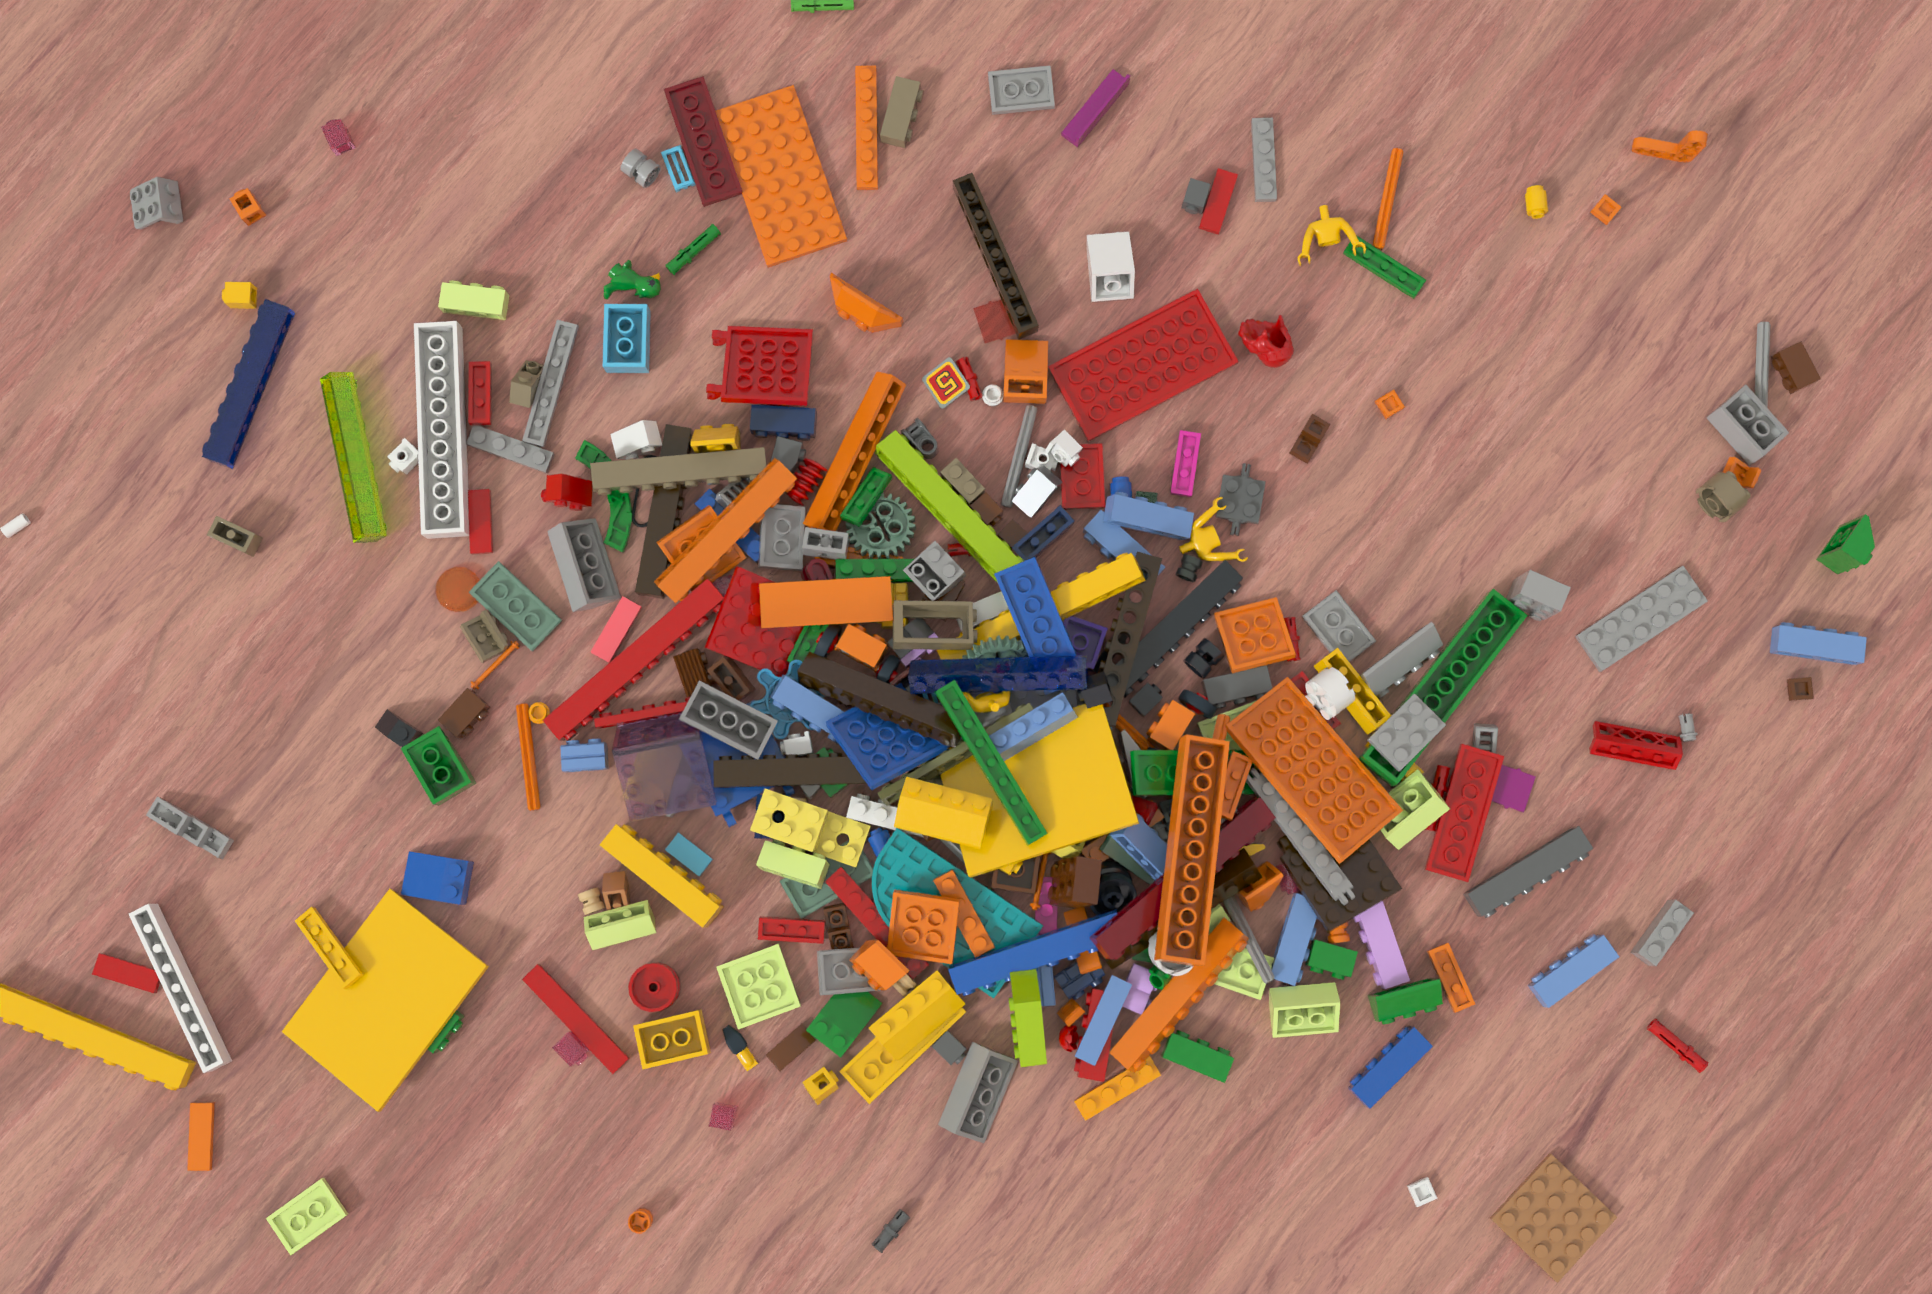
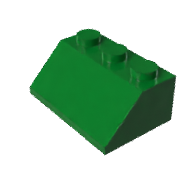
M1864 514L1840 525L1816 560L1836 574L1848 572L1853 568H1858L1860 565H1866L1873 556L1871 552L1875 548L1869 516Z
M1427 978L1368 995L1374 1019L1377 1022L1382 1021V1025L1395 1022V1017L1403 1015L1404 1019L1416 1016V1011L1423 1009L1425 1013L1435 1011L1438 1005L1443 1004L1441 982L1437 978Z

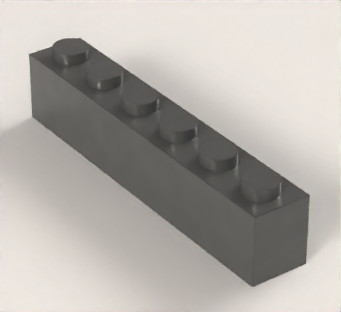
M1580 826L1572 827L1463 895L1477 917L1484 916L1487 918L1497 912L1495 908L1503 904L1505 907L1515 901L1514 897L1518 894L1525 895L1534 889L1533 885L1540 882V884H1543L1552 879L1551 874L1559 871L1561 873L1570 868L1569 863L1577 860L1579 862L1588 857V852L1593 847Z

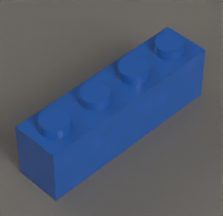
M1403 1027L1396 1034L1398 1038L1393 1043L1388 1042L1381 1049L1382 1054L1377 1059L1373 1057L1365 1065L1367 1069L1362 1074L1357 1073L1349 1081L1351 1085L1348 1089L1367 1108L1371 1109L1433 1047L1415 1027Z

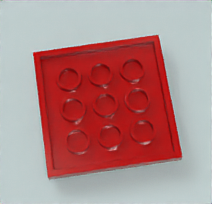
M736 567L705 648L758 670L769 669L775 676L782 677L788 671L790 662L787 659L804 626L761 628L759 583H772L773 581L741 567Z

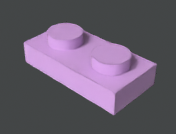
M933 633L928 638H938V636ZM913 649L900 660L906 669L909 666L914 668L922 661L920 657L925 653L930 655L935 650Z

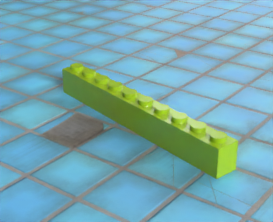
M895 430L876 445L875 454L996 582L994 573L1023 562L1021 557L1013 554L1007 542L1001 541L996 536L995 530L982 521L980 514L976 510H971L964 497L957 495L952 490L951 484L938 475L936 468L924 460L921 452L917 449L914 450L909 445L908 439L903 434L900 435Z

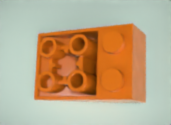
M1006 339L1003 402L1046 404L1048 341Z

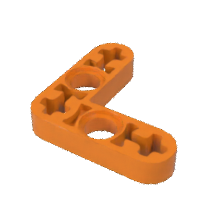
M1698 130L1690 131L1678 144L1646 137H1637L1633 139L1632 152L1677 162H1691L1706 147L1708 134Z

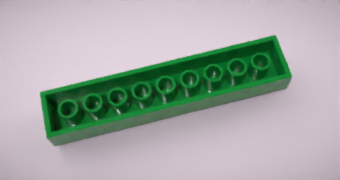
M1495 589L1490 590L1395 712L1413 694H1416L1445 723L1528 615ZM1371 744L1367 746L1358 759L1393 787L1400 782L1427 745L1399 772Z

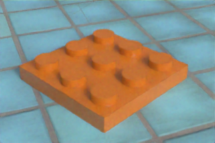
M708 505L656 542L671 564L717 517V514ZM736 542L732 551L726 555L723 554L719 559V564L714 569H709L703 575L704 579L697 586L693 585L689 589L691 592L707 578L714 582L746 559V556Z
M1277 597L1214 613L1232 673L1295 658L1296 654Z
M895 889L892 899L887 949L894 956L952 964L960 899Z

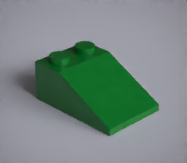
M440 726L401 748L433 805L439 806L477 784L468 767Z
M869 992L834 994L806 1031L841 1058L882 1005V1002Z

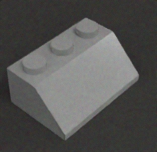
M1744 385L1706 417L1749 466L1766 455L1789 434L1787 429L1747 385Z

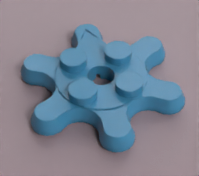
M800 660L791 661L786 676L798 683L797 670L803 662ZM762 669L758 672L757 679L765 687L766 694L761 700L753 701L750 707L764 714H769L778 720L773 730V735L778 739H784L789 733L790 725L801 721L790 715L792 711L786 707L784 710H781L772 704L774 700L769 696L781 677L775 676L769 669ZM808 689L816 695L820 696L821 698L825 697L820 692L814 689ZM803 718L801 723L807 729L814 730L809 727L810 722Z

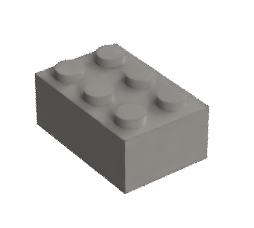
M1529 570L1514 579L1506 599L1520 610L1528 613L1530 618L1541 621L1561 612L1571 587Z

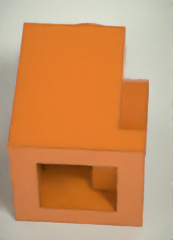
M248 188L237 191L233 197L229 198L240 218L248 226L266 216L256 197Z

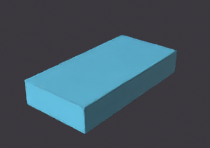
M679 832L665 849L699 877L713 860Z

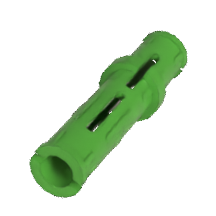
M791 0V12L810 11V13H814V11L854 10V0Z

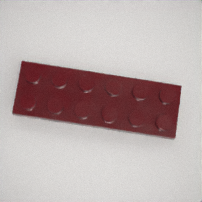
M704 76L665 88L664 92L703 207L742 195L743 191Z

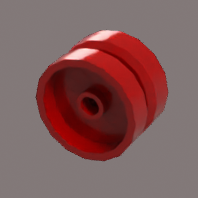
M660 962L645 964L636 969L631 976L628 985L629 996L633 1003L641 1010L647 1012L665 1010L672 1006L679 997L681 990L680 978L676 971L667 964ZM651 984H657L658 988L655 992L654 989H651Z

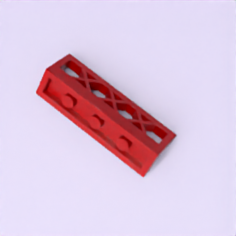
M1594 721V738L1589 747L1590 754L1672 770L1677 769L1683 756L1680 737ZM1600 730L1607 731L1611 735L1600 734ZM1621 734L1629 735L1632 739H1627ZM1643 738L1650 739L1654 743H1648ZM1664 742L1674 743L1675 747H1669Z

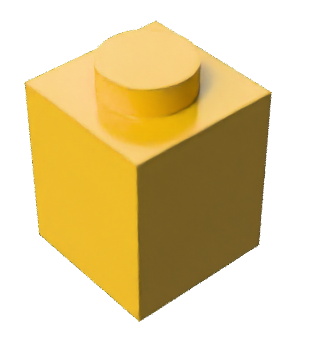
M225 282V289L222 290V300L230 308L256 309L257 287L251 282Z

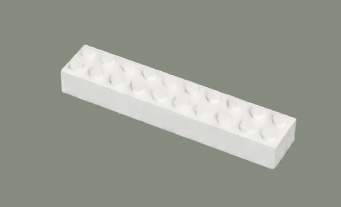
M457 321L414 323L421 535L427 539L469 536L463 329Z

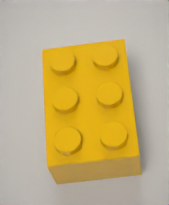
M702 1009L633 1025L642 1070L711 1053Z

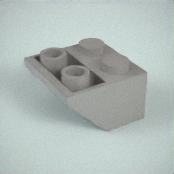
M936 541L929 545L903 570L931 601H935L951 591L966 577L963 569Z

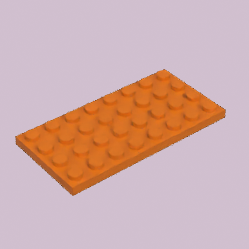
M794 85L715 111L767 268L847 241Z
M1288 677L1225 725L1227 733L1339 864L1403 811Z

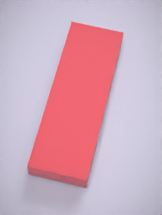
M622 596L590 653L610 663L642 607Z

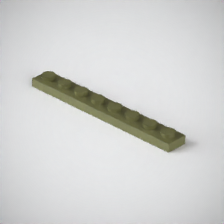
M1030 703L1022 704L1014 710L1015 712L1008 716H1001L993 725L984 727L989 736L1032 711L1033 707ZM961 740L955 748L947 749L934 760L922 763L920 768L913 772L905 773L895 783L885 785L878 792V795L883 803L888 806L900 799L906 777L928 782L971 757L972 753L964 740Z

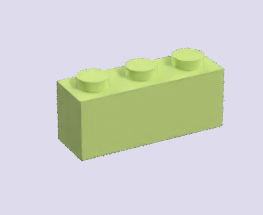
M451 280L449 283L442 282L438 307L443 313L506 320L509 294L500 286L485 288L477 283H470L469 286Z
M765 840L756 864L760 870L815 888H822L830 866L827 860H825V856L818 853H813V855L806 854L804 849L793 846L792 849L784 847L785 843L778 840H773L772 842Z
M648 900L584 917L585 934L592 950L656 933L655 917Z

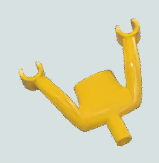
M1322 205L1319 207L1321 220L1310 223L1305 232L1302 253L1298 256V264L1301 266L1300 260L1307 258L1310 265L1309 251L1313 235L1316 236L1320 247L1331 246L1341 242L1340 231L1343 230L1353 245L1355 256L1356 248L1362 247L1365 254L1366 246L1364 243L1359 242L1353 228L1344 218H1330L1328 205Z
M1217 497L1213 500V506L1192 523L1191 541L1179 546L1182 554L1195 549L1199 558L1205 561L1236 559L1237 561L1244 562L1248 557L1240 559L1238 554L1245 549H1237L1235 552H1211L1221 545L1219 537L1213 525L1201 526L1218 510L1226 508V505L1221 508L1217 506V501L1223 499V497Z
M1014 675L1001 678L1002 693L1000 694L989 691L977 695L974 699L968 692L962 691L974 712H996L1000 708L1007 706L1010 701L1011 689L1016 687Z

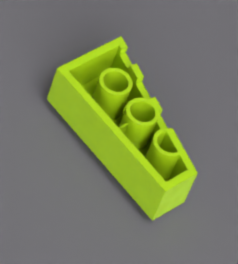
M1033 969L1010 972L1012 997L1008 999L1010 1011H1014V1013L1010 1014L1011 1025L1016 1027V1029L1012 1030L1013 1043H1018V1045H1014L1015 1059L1020 1058L1021 1067L1047 1064L1037 971Z

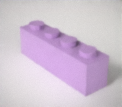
M1383 901L1353 918L1355 922L1359 923L1361 928L1358 931L1359 937L1363 944L1366 943L1368 949L1366 957L1369 964L1374 966L1375 973H1373L1376 985H1380L1381 989H1387L1410 981Z

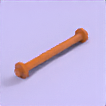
M516 640L510 642L511 645L475 682H470L474 690L479 689L478 685L515 648L519 649V643Z
M1051 852L1042 855L1033 903H1030L1032 910H1037L1041 907L1038 903L1047 858Z

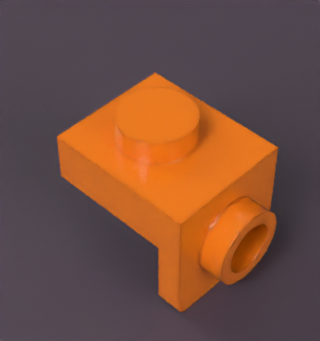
M1729 457L1723 473L1727 471L1734 473L1737 481L1743 488H1754L1761 473L1760 468L1749 467L1736 457Z

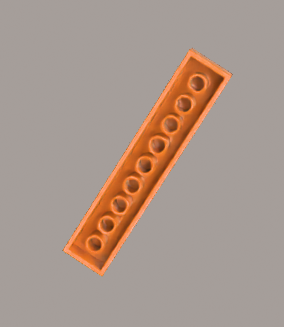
M1187 734L1179 739L1154 960L1191 966H1205L1230 741Z

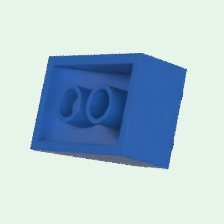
M409 851L401 895L466 905L474 862Z

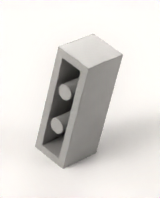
M1676 899L1667 900L1630 953L1648 966H1657L1694 912Z

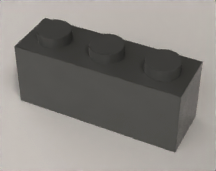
M1267 665L1204 679L1201 682L1204 696L1208 698L1207 701L1213 704L1216 709L1226 707V703L1234 701L1235 705L1245 703L1249 697L1255 696V699L1258 700L1272 689Z

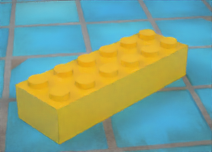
M616 824L600 843V846L702 928L709 927L724 908L720 904L722 899L713 892H709V894L703 890L705 886L697 879L694 880L692 878L690 880L687 877L688 872L682 867L671 865L669 863L671 859L667 855L659 851L656 853L653 850L654 845L645 838L639 839L636 837L637 832L632 827L625 824Z

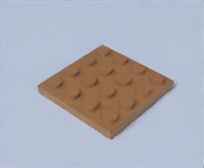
M1549 1153L1496 1210L1490 1219L1558 1283L1617 1219V1216Z

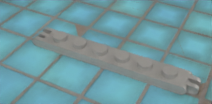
M1255 768L1250 769L1249 772L1253 779L1248 774L1247 784L1257 797H1261L1274 814L1276 823L1335 901L1339 899L1343 905L1348 903L1344 894L1353 900L1355 898L1354 893L1351 891L1353 885L1319 839L1259 770V774Z

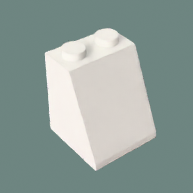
M1129 232L1087 235V260L1091 301L1133 299L1135 268Z

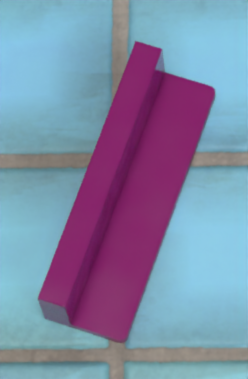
M1113 69L1061 132V136L1078 148L1127 88L1130 82V75L1127 74L1124 78Z

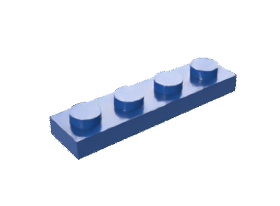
M710 488L695 503L700 510L710 505L717 516L724 510L715 500L716 494ZM750 527L749 533L744 538H739L736 543L757 563L759 561L760 536Z

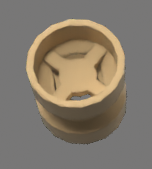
M599 887L578 894L579 901L583 902L584 915L605 909L604 902L599 898L601 894Z

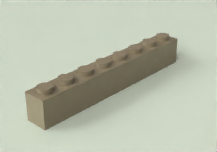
M762 447L590 463L593 492H598V495L611 494V491L620 490V493H630L636 488H641L642 491H652L658 486H663V489H673L679 484H685V487H695L701 482H707V485L720 484L722 480H728V483L741 482V479L750 478V481H752L766 467L765 449Z

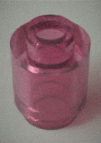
M1284 865L1275 866L1283 874V878L1279 883L1281 891H1286L1287 895L1300 891Z

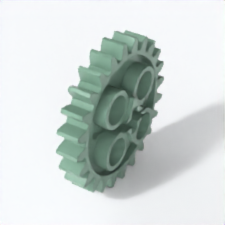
M882 493L865 518V520L871 521L870 524H861L858 527L851 523H846V529H849L846 533L851 537L849 539L850 544H855V551L861 549L862 556L868 552L870 559L874 555H877L878 559H881L882 555L890 559L891 553L897 557V550L905 552L904 544L910 546L909 538H914V532L912 531L916 530V526L913 524L915 517L911 516L912 509H906V502L900 504V497L893 500L892 494L884 498ZM886 510L890 511V514L885 516L881 515V512ZM872 511L876 513L881 526L885 528V533L890 539L889 542L885 539L880 526H877L876 519L871 513ZM893 528L900 529L897 533L890 532ZM875 537L881 538V540L876 543L871 541Z
M1000 635L997 636L996 640H992L991 637L988 638V642L980 640L981 645L979 646L973 644L974 650H966L967 655H963V661L960 662L962 676H964L965 682H969L970 686L973 684L977 685L996 675L999 677L1001 684L1002 677L1007 678L1011 677V675H1014L1015 681H1018L1017 676H1024V671L1029 670L1028 665L1031 664L1022 640L1017 641L1016 637L1009 640V636L1001 639Z

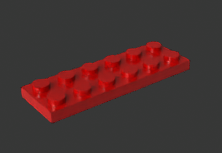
M1460 744L1444 799L1450 809L1439 817L1424 870L1469 882L1504 756Z

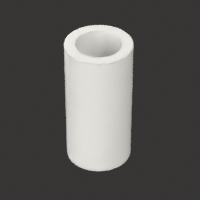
M22 513L0 529L7 538H10L31 524V522Z

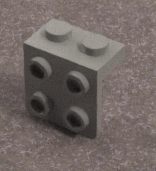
M155 177L131 189L130 200L136 229L141 230L160 220L175 224L183 222L178 181Z

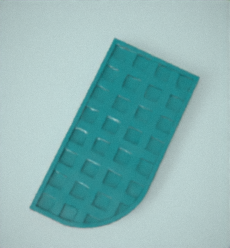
M899 828L894 830L878 854L872 874V893L877 910L888 927H890L892 899L895 889L941 896L933 879L951 869L954 870L995 945V948L988 952L1035 937L1043 927V924L973 877H968L967 873ZM958 925L953 963H941L947 968L950 965L975 957ZM1005 980L996 981V985L984 989L983 986L978 988L992 998H995L1004 985Z

